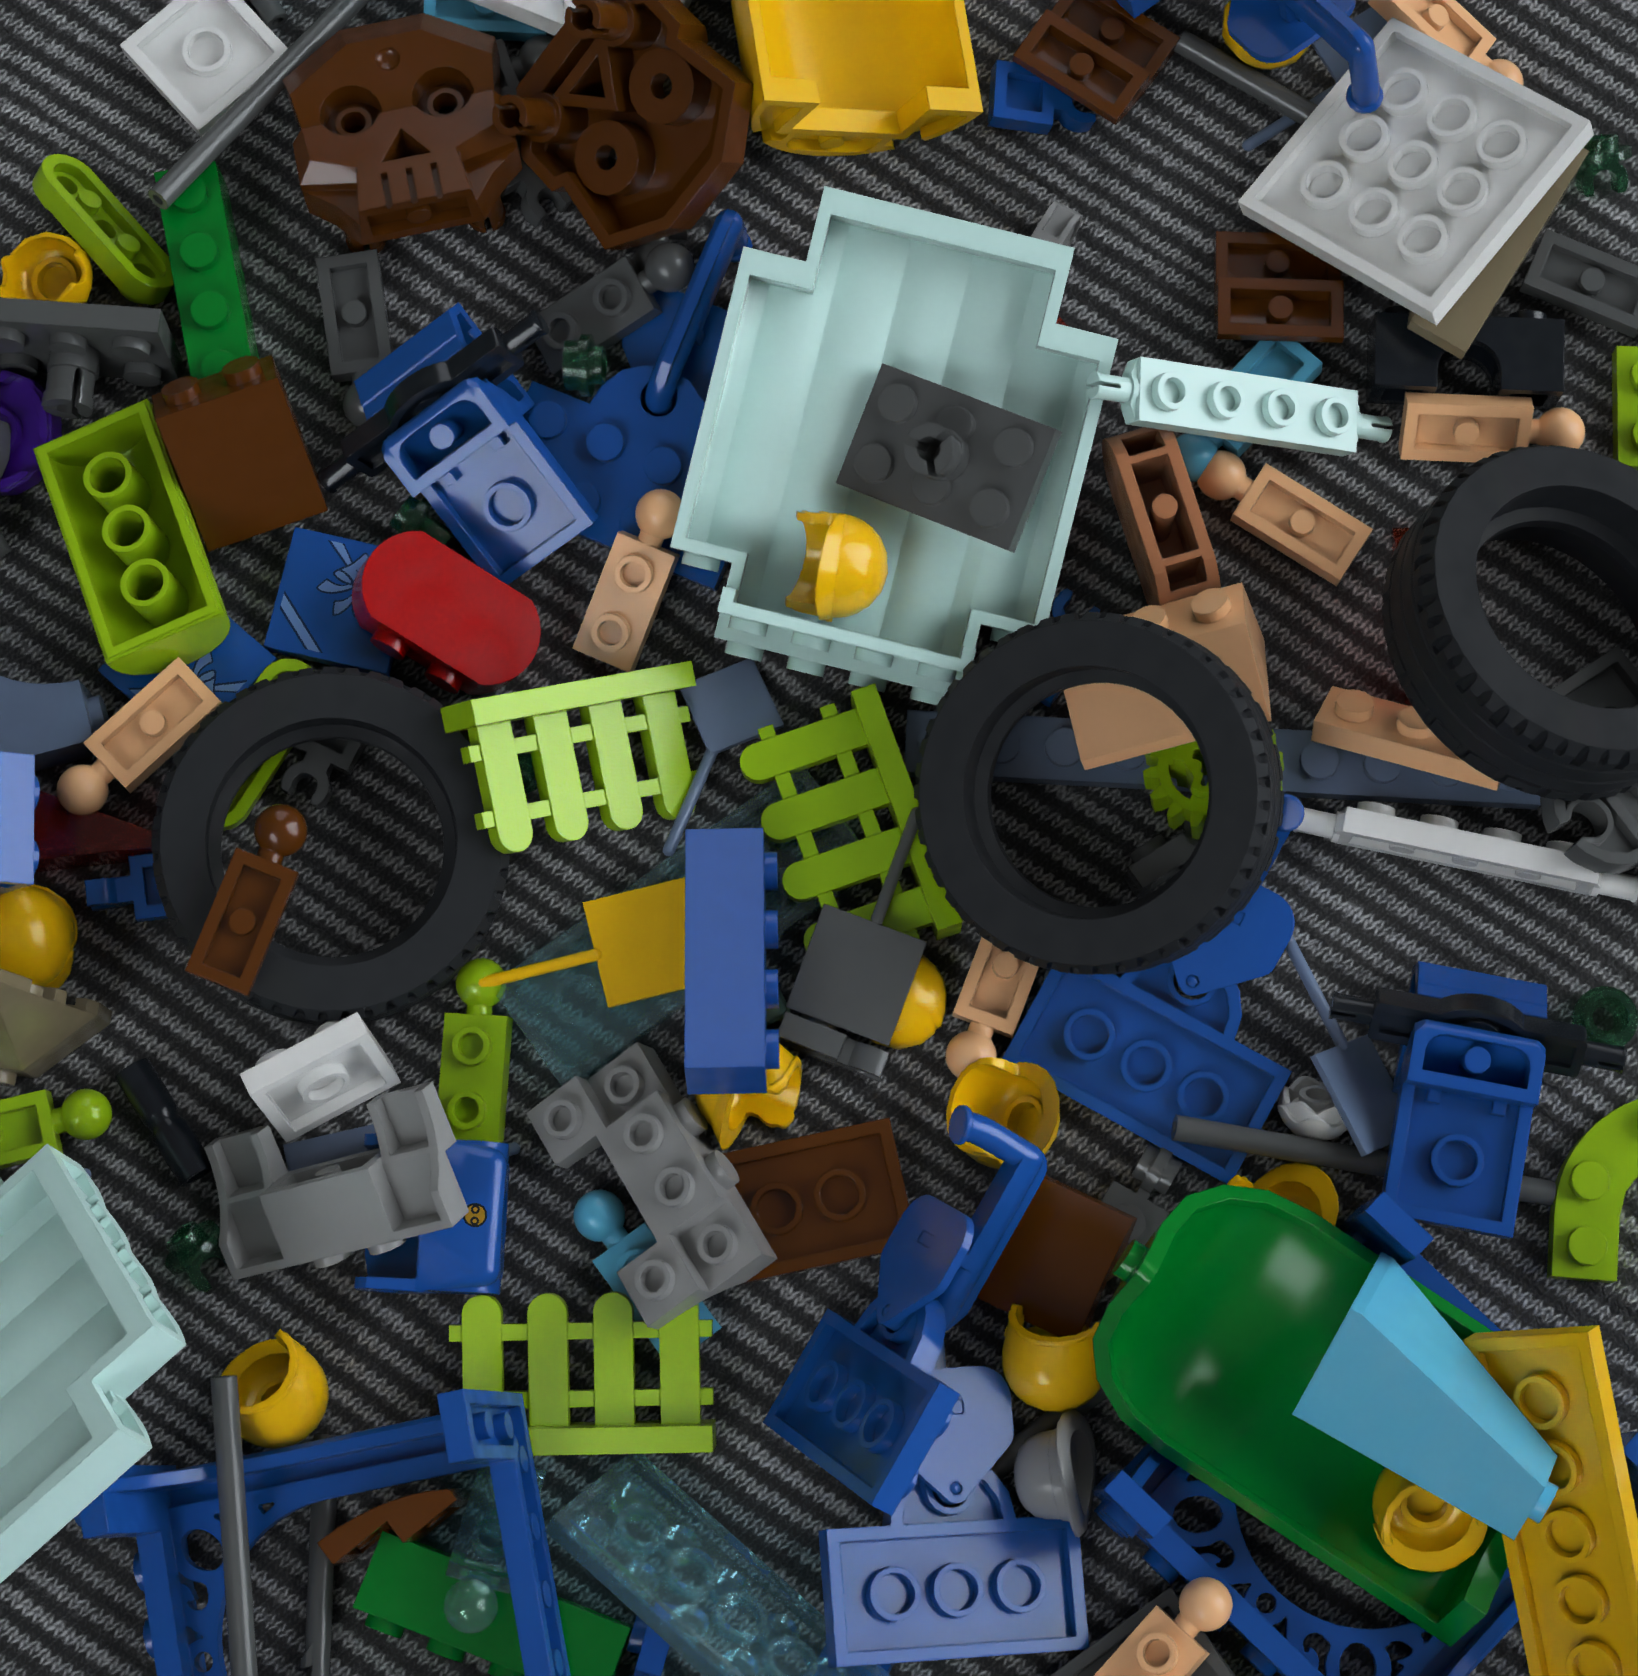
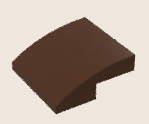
M1059 0L1051 11L1045 10L1014 53L1012 61L1116 125L1136 104L1175 53L1174 49L1180 37L1144 14H1140L1134 19L1115 0Z
M1216 231L1214 239V303L1217 339L1343 342L1344 280H1340L1339 269L1276 233Z
M1045 1175L1044 1180L977 1298L1006 1312L1011 1310L1012 1304L1021 1305L1023 1307L1024 1321L1057 1337L1075 1335L1086 1331L1106 1282L1115 1276L1112 1274L1113 1268L1127 1246L1137 1218Z
M465 1488L425 1491L404 1496L356 1516L336 1528L317 1542V1544L333 1565L351 1562L377 1543L382 1531L394 1530L403 1543L422 1540L468 1503L472 1497Z

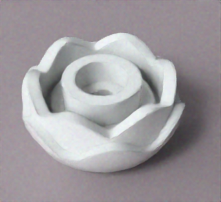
M1301 1076L1294 1080L1289 1087L1284 1086L1279 1095L1278 1112L1282 1121L1295 1135L1326 1141L1339 1137L1347 1130L1323 1082L1320 1083L1309 1076Z

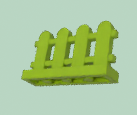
M692 661L472 699L440 708L445 734L468 730L471 746L460 748L463 764H475L484 812L474 814L477 830L488 828L491 844L497 851L503 854L521 852L528 848L532 842L533 829L531 819L544 817L546 830L552 839L563 843L582 838L588 829L589 820L586 808L599 806L600 816L606 827L613 831L632 829L640 823L643 816L641 797L653 795L654 805L658 814L664 819L675 820L697 771H691L681 725V723L691 721L688 706L678 707L675 695L677 690L697 686ZM633 699L636 715L624 717L621 701ZM579 709L582 725L570 727L567 711ZM524 719L527 736L514 738L511 722ZM640 731L649 780L637 782L628 733ZM586 742L595 786L594 791L584 793L573 744ZM530 752L540 801L527 804L517 754Z
M875 683L851 691L852 709L838 714L835 703L819 708L822 717L820 721L776 735L773 724L758 729L761 741L747 746L740 756V768L743 776L754 784H764L775 780L782 798L781 801L770 804L762 813L761 826L764 829V835L775 843H786L796 839L803 860L789 865L784 871L782 884L785 894L791 900L799 903L818 899L821 910L824 904L839 909L834 892L880 877L883 886L909 814L914 807L919 805L918 800L914 798L913 785ZM866 748L873 769L860 773L853 753ZM837 759L844 779L801 794L797 793L791 774ZM888 807L895 828L881 832L874 812ZM855 818L859 819L865 836L864 839L819 854L812 833ZM917 830L904 868L910 867L917 887L903 892L898 881L882 925L918 939L920 937L917 931L931 926L937 941L960 933L962 919L945 898V888L938 887L933 878L931 868L928 867L924 857L927 852V846L920 844L919 830ZM877 901L847 912L870 920ZM817 922L812 924L805 932V951H807Z
M607 1292L598 1298L593 1307V1321L569 1322L568 1306L565 1300L555 1293H543L534 1298L529 1304L527 1323H503V1309L500 1302L491 1295L479 1294L470 1298L463 1306L462 1324L449 1325V1342H462L463 1389L522 1393L525 1409L529 1408V1423L527 1424L533 1456L713 1452L716 1447V1419H702L701 1405H714V1387H701L700 1337L713 1336V1319H700L699 1304L686 1310L658 1330L647 1327L644 1320L634 1321L633 1304L630 1298L621 1292ZM634 1338H659L660 1388H635ZM593 1339L594 1389L570 1390L569 1340ZM528 1340V1390L504 1391V1341ZM636 1406H660L661 1420L636 1421ZM595 1407V1421L570 1422V1408Z

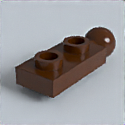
M277 804L266 808L260 813L254 826V836L259 845L256 855L236 847L186 966V973L249 997L299 877V872L281 865L284 857L296 853L304 845L307 838V823L303 815L294 807Z

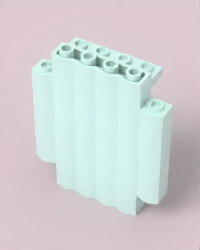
M824 186L806 261L743 246L670 544L671 548L684 551L681 564L718 572L721 561L732 563L726 587L723 586L717 609V612H720L714 634L715 638L727 640L724 653L761 662L764 650L789 656L787 669L823 677L825 667L828 665L851 671L848 684L865 687L875 683L878 691L885 692L887 681L912 686L909 699L937 706L954 679L961 680L963 669L971 661H974L975 646L981 625L991 627L992 631L989 640L998 642L1002 637L1017 631L1021 627L1028 624L1035 626L1039 624L1040 620L1049 618L1103 403L1101 399H1089L1087 397L1086 389L1094 386H1086V381L1093 371L1110 375L1118 343L1117 338L1056 324L1075 250L1074 247ZM882 363L1062 432L1015 553L836 483ZM796 511H825L849 514L862 519L878 533L887 551L888 575L882 592L869 607L858 614L833 618L832 622L819 620L818 616L801 613L785 606V597L791 594L798 581L806 554L805 528L803 522L797 520Z
M49 1144L40 1149L5 1182L0 1177V1584L152 1449L150 1437L145 1426L125 1399L186 1346L179 1325L159 1299L152 1279L132 1253L125 1233L106 1209L103 1197L93 1180L79 1163Z

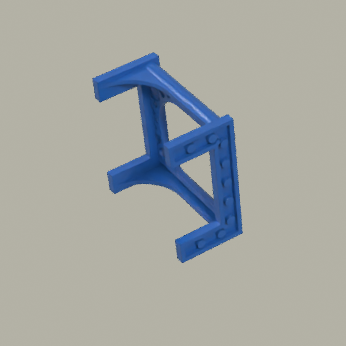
M1384 1191L1358 1207L1339 1227L1347 1235L1377 1255L1383 1252L1394 1258L1407 1275L1493 1332L1501 1331L1420 1255L1434 1238ZM1638 1431L1621 1433L1633 1498L1638 1501ZM1148 1443L1123 1470L1109 1472L1092 1491L1101 1501L1093 1511L1121 1538L1130 1537L1132 1539L1136 1535L1149 1548L1142 1556L1143 1560L1169 1585H1172L1178 1577L1186 1584L1199 1577H1211L1219 1580L1227 1587L1232 1597L1233 1609L1229 1620L1217 1631L1220 1633L1228 1624L1244 1639L1247 1644L1239 1651L1240 1654L1263 1676H1273L1276 1672L1281 1676H1324L1318 1670L1319 1658L1316 1651L1312 1647H1308L1307 1651H1304V1639L1311 1633H1318L1329 1644L1324 1660L1325 1676H1340V1658L1343 1651L1353 1643L1363 1644L1369 1650L1373 1657L1374 1676H1391V1661L1385 1648L1393 1641H1401L1411 1648V1652L1408 1655L1395 1660L1402 1665V1668L1394 1676H1468L1519 1621L1508 1567L1504 1572L1487 1615L1451 1647L1433 1635L1424 1642L1421 1634L1427 1631L1413 1622L1387 1628L1366 1629L1341 1626L1315 1617L1294 1605L1279 1593L1258 1568L1241 1533L1236 1504L1200 1480L1187 1481L1190 1473L1158 1453ZM1202 1496L1213 1500L1220 1507L1222 1515L1220 1522L1214 1528L1206 1532L1193 1533L1177 1525L1173 1517L1175 1507L1180 1501L1188 1497ZM1219 1540L1223 1541L1232 1550L1233 1561L1225 1568L1217 1567L1216 1564L1221 1561L1219 1557L1210 1553L1198 1554L1192 1546L1204 1547ZM1250 1583V1586L1242 1597L1231 1586L1232 1584ZM1263 1593H1269L1275 1601L1273 1610L1268 1613L1261 1612L1256 1605L1257 1598ZM1284 1618L1285 1637L1273 1626Z
M459 1389L437 1394L439 1415L243 1455L249 1551L275 1524L295 1511L311 1504L490 1467L525 1676H571L522 1393ZM216 1461L176 1469V1465H133L74 1517L77 1525L82 1527L83 1539L136 1537L138 1552L134 1556L133 1570L138 1587L145 1593L148 1618L143 1626V1638L148 1654L155 1660L157 1676H228L222 1644L223 1618L226 1605L223 1562L215 1570H206L196 1565L189 1557L187 1543L188 1535L199 1529L212 1534L222 1546L220 1518L218 1517L220 1513ZM274 1503V1506L268 1511L263 1509V1505ZM193 1582L203 1583L207 1587L208 1603L201 1610L197 1609L196 1601H198L199 1597L194 1589ZM204 1652L209 1653L213 1659V1665L209 1671L206 1669Z

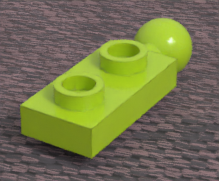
M476 958L468 961L457 974L456 990L460 999L467 1004L466 1014H444L438 1096L455 1139L504 1143L513 1018L492 1015V1007L499 1003L505 995L507 984L494 987L479 986L478 982L480 979L490 974L504 971L499 964L487 958Z
M47 1089L1 1099L0 1169L25 1164L46 1144L63 1153L60 1139L61 1133L67 1132L72 1137L80 1140H92L101 1136L109 1128L112 1121L110 1102L101 1092L93 1089L74 1091L64 1100L59 1108H54L52 1093Z

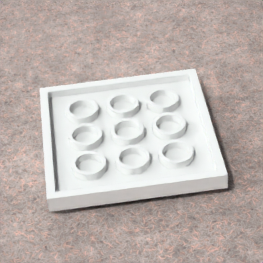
M1392 17L1373 39L1379 83L1383 90L1381 106L1376 111L1367 114L1355 112L1349 107L1346 101V92L1351 84L1348 69L1239 199L1238 203L1243 215L1437 326L1594 136L1590 120Z

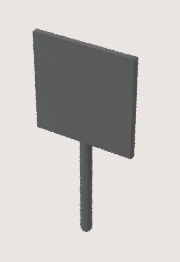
M914 807L909 814L871 919L867 920L833 906L823 905L786 1007L887 1046H889L927 945L926 941L882 925L918 830V824L915 819V809L917 807Z

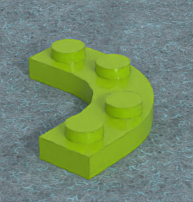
M1638 1099L1624 1104L1596 1122L1578 1139L1565 1158L1555 1181L1556 1194L1554 1202L1550 1207L1547 1278L1602 1283L1617 1282L1620 1214L1626 1191L1638 1177Z

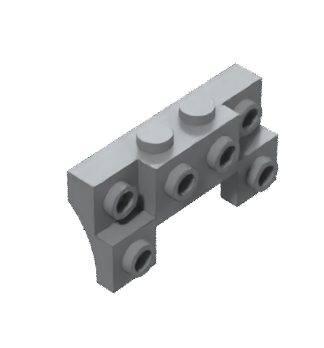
M636 1042L588 1080L574 1076L526 1113L556 1166L568 1169L581 1158L602 1146L654 1235L657 1243L617 1272L647 1327L659 1330L668 1322L705 1299L747 1282L778 1259L735 1187L740 1181L736 1169L723 1153L713 1150L703 1133L708 1129L706 1119L690 1099L681 1096L653 1048Z
M433 1081L378 1095L366 1104L378 1139L379 1148L288 1171L269 1124L218 1137L206 1145L204 1149L212 1167L219 1197V1247L233 1281L312 1261L315 1268H325L348 1258L353 1251L365 1248L368 1249L370 1255L382 1254L399 1247L407 1240L406 1238L451 1228L456 1225L469 1212V1209L445 1152L456 1142Z

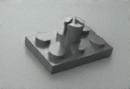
M0 297V370H7L26 378L35 377L37 372L48 373L46 390L43 392L42 406H44L43 409L52 415L69 419H81V415L86 418L90 417L93 414L94 407L93 393L95 381L99 377L123 378L133 385L154 387L159 385L161 381L171 382L181 376L183 359L161 309Z
M882 363L836 483L1015 553L1062 432Z

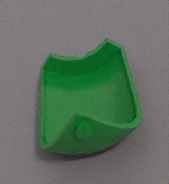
M1223 1184L1187 1195L1162 1222L1145 1245L1136 1239L1130 1242L1112 1271V1274L1122 1281L1111 1298L1095 1332L1093 1349L1097 1380L1118 1417L1158 1453L1451 1647L1488 1613L1504 1572L1508 1567L1502 1533L1488 1526L1484 1541L1476 1553L1457 1567L1446 1571L1431 1573L1409 1569L1397 1563L1385 1552L1373 1527V1523H1375L1372 1509L1373 1491L1379 1474L1385 1467L1292 1415L1379 1255L1316 1213L1269 1190ZM1410 1277L1462 1341L1474 1333L1493 1332Z

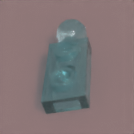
M490 1467L478 1469L445 1575L461 1580L454 1584L446 1594L444 1600L445 1617L453 1628L469 1634L483 1631L494 1621L498 1610V1601L493 1589L507 1594L511 1592ZM535 1468L540 1494L547 1471Z

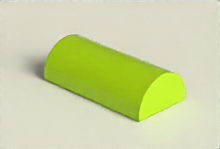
M148 398L33 448L106 664L113 670L123 674L161 673L177 657L187 665L202 658L219 646L229 633L230 620L180 480L155 421L153 405Z

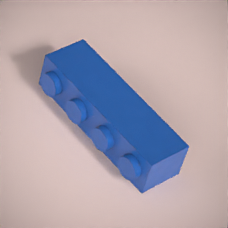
M763 828L685 829L684 1069L688 1095L767 1093V1069H780L779 1029H767L766 1009H779L778 969H766V949H779L778 910H766V891H778L777 852H765Z

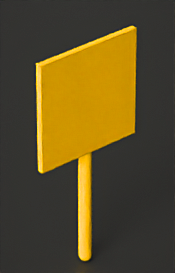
M685 877L582 902L594 949L493 973L480 979L478 982L481 987H494L597 961L608 1008L684 990Z

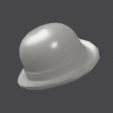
M1075 1409L1062 1413L1057 1423V1428L1031 1435L1020 1445L1014 1463V1482L1018 1498L1027 1511L1035 1517L1069 1521L1075 1537L1079 1538L1087 1530L1094 1497L1092 1491L1096 1483L1097 1455L1094 1433L1089 1421Z

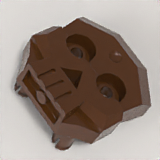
M572 0L571 2L576 8L567 7L565 23L516 87L517 95L507 94L499 98L503 105L510 106L494 105L492 120L495 128L506 136L521 135L520 157L551 191L568 193L605 250H625L692 229L744 163L754 84L737 66L707 45L709 41L706 27L680 0ZM669 76L672 89L666 97L663 91V84ZM612 148H614L617 156L614 167L610 166L608 160Z
M426 13L362 25L336 32L282 80L300 128V132L293 142L299 182L308 211L342 229L346 236V244L351 253L365 251L363 245L369 244L370 250L377 249L379 253L387 240L469 224L475 231L487 233L484 222L487 217L490 218L493 231L503 225L506 219V209L500 195L523 167L516 136L501 134L495 128L492 120V111L495 104L509 106L503 105L499 100L502 96L500 90V55L495 36ZM445 107L456 108L453 112L449 114L438 113L442 108ZM355 125L364 126L359 132H347L348 129Z

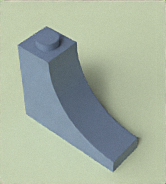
M0 676V751L35 755V772L94 756L83 742L109 720L101 695L92 696V693L79 679L63 683L40 684L16 681Z

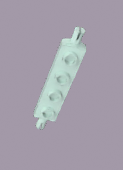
M1138 357L1128 361L1122 377L1093 371L1086 381V386H1094L1086 389V395L1089 399L1120 402L1126 425L1342 457L1356 453L1358 439L1386 443L1392 434V429H1384L1393 426L1391 418L1361 414L1359 412L1357 390L1148 357Z

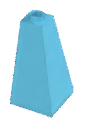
M1381 1252L1292 1415L1515 1540L1527 1518L1540 1523L1551 1505L1559 1487L1548 1480L1558 1456L1396 1260Z

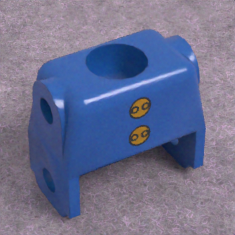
M376 1133L364 1135V1146L369 1150L379 1148ZM456 1139V1142L445 1152L469 1212L453 1227L406 1238L407 1240L402 1245L391 1251L370 1255L368 1249L365 1248L368 1276L355 1277L354 1289L366 1292L418 1295L435 1293L500 1295L501 1280L504 1272L510 1174L508 1163L509 1144Z

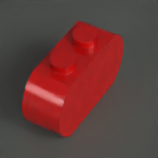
M424 531L403 532L386 539L371 553L356 574L352 588L353 610L361 628L373 634L370 639L371 643L380 651L395 659L403 660L405 656H408L427 668L425 672L426 678L447 692L457 694L459 690H462L468 695L494 692L507 685L522 673L537 653L540 643L541 626L537 609L532 600Z

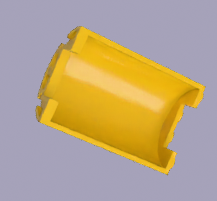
M731 0L742 72L754 84L750 110L751 128L753 133L761 131L763 143L770 147L789 153L810 156H850L895 149L893 139L905 140L912 133L920 131L921 139L927 141L953 131L983 113L964 0Z

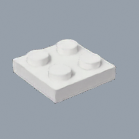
M173 0L120 44L124 55L200 137L288 49L244 0Z
M358 1012L346 1018H341L340 1021L325 1022L317 1028L314 1035L288 1049H277L265 1054L256 1062L254 1067L240 1073L250 1097L286 1143L401 1083L391 1061Z

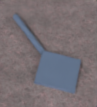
M746 659L695 679L697 686L680 690L706 747V751L663 846V853L666 856H672L675 853L718 753L758 738V729L773 724L775 731L784 727L783 721L754 660Z

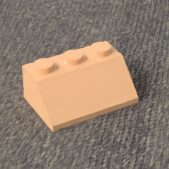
M1242 582L1223 588L1206 589L1197 595L1168 602L1161 606L1148 605L1124 615L1144 619L1175 631L1214 653L1246 684L1252 692L1251 696L1254 701L1259 703L1265 713L1267 721H1272L1265 641ZM1091 683L1063 690L1084 770L1196 741L1190 730L1172 709L1157 698L1139 689L1113 683Z

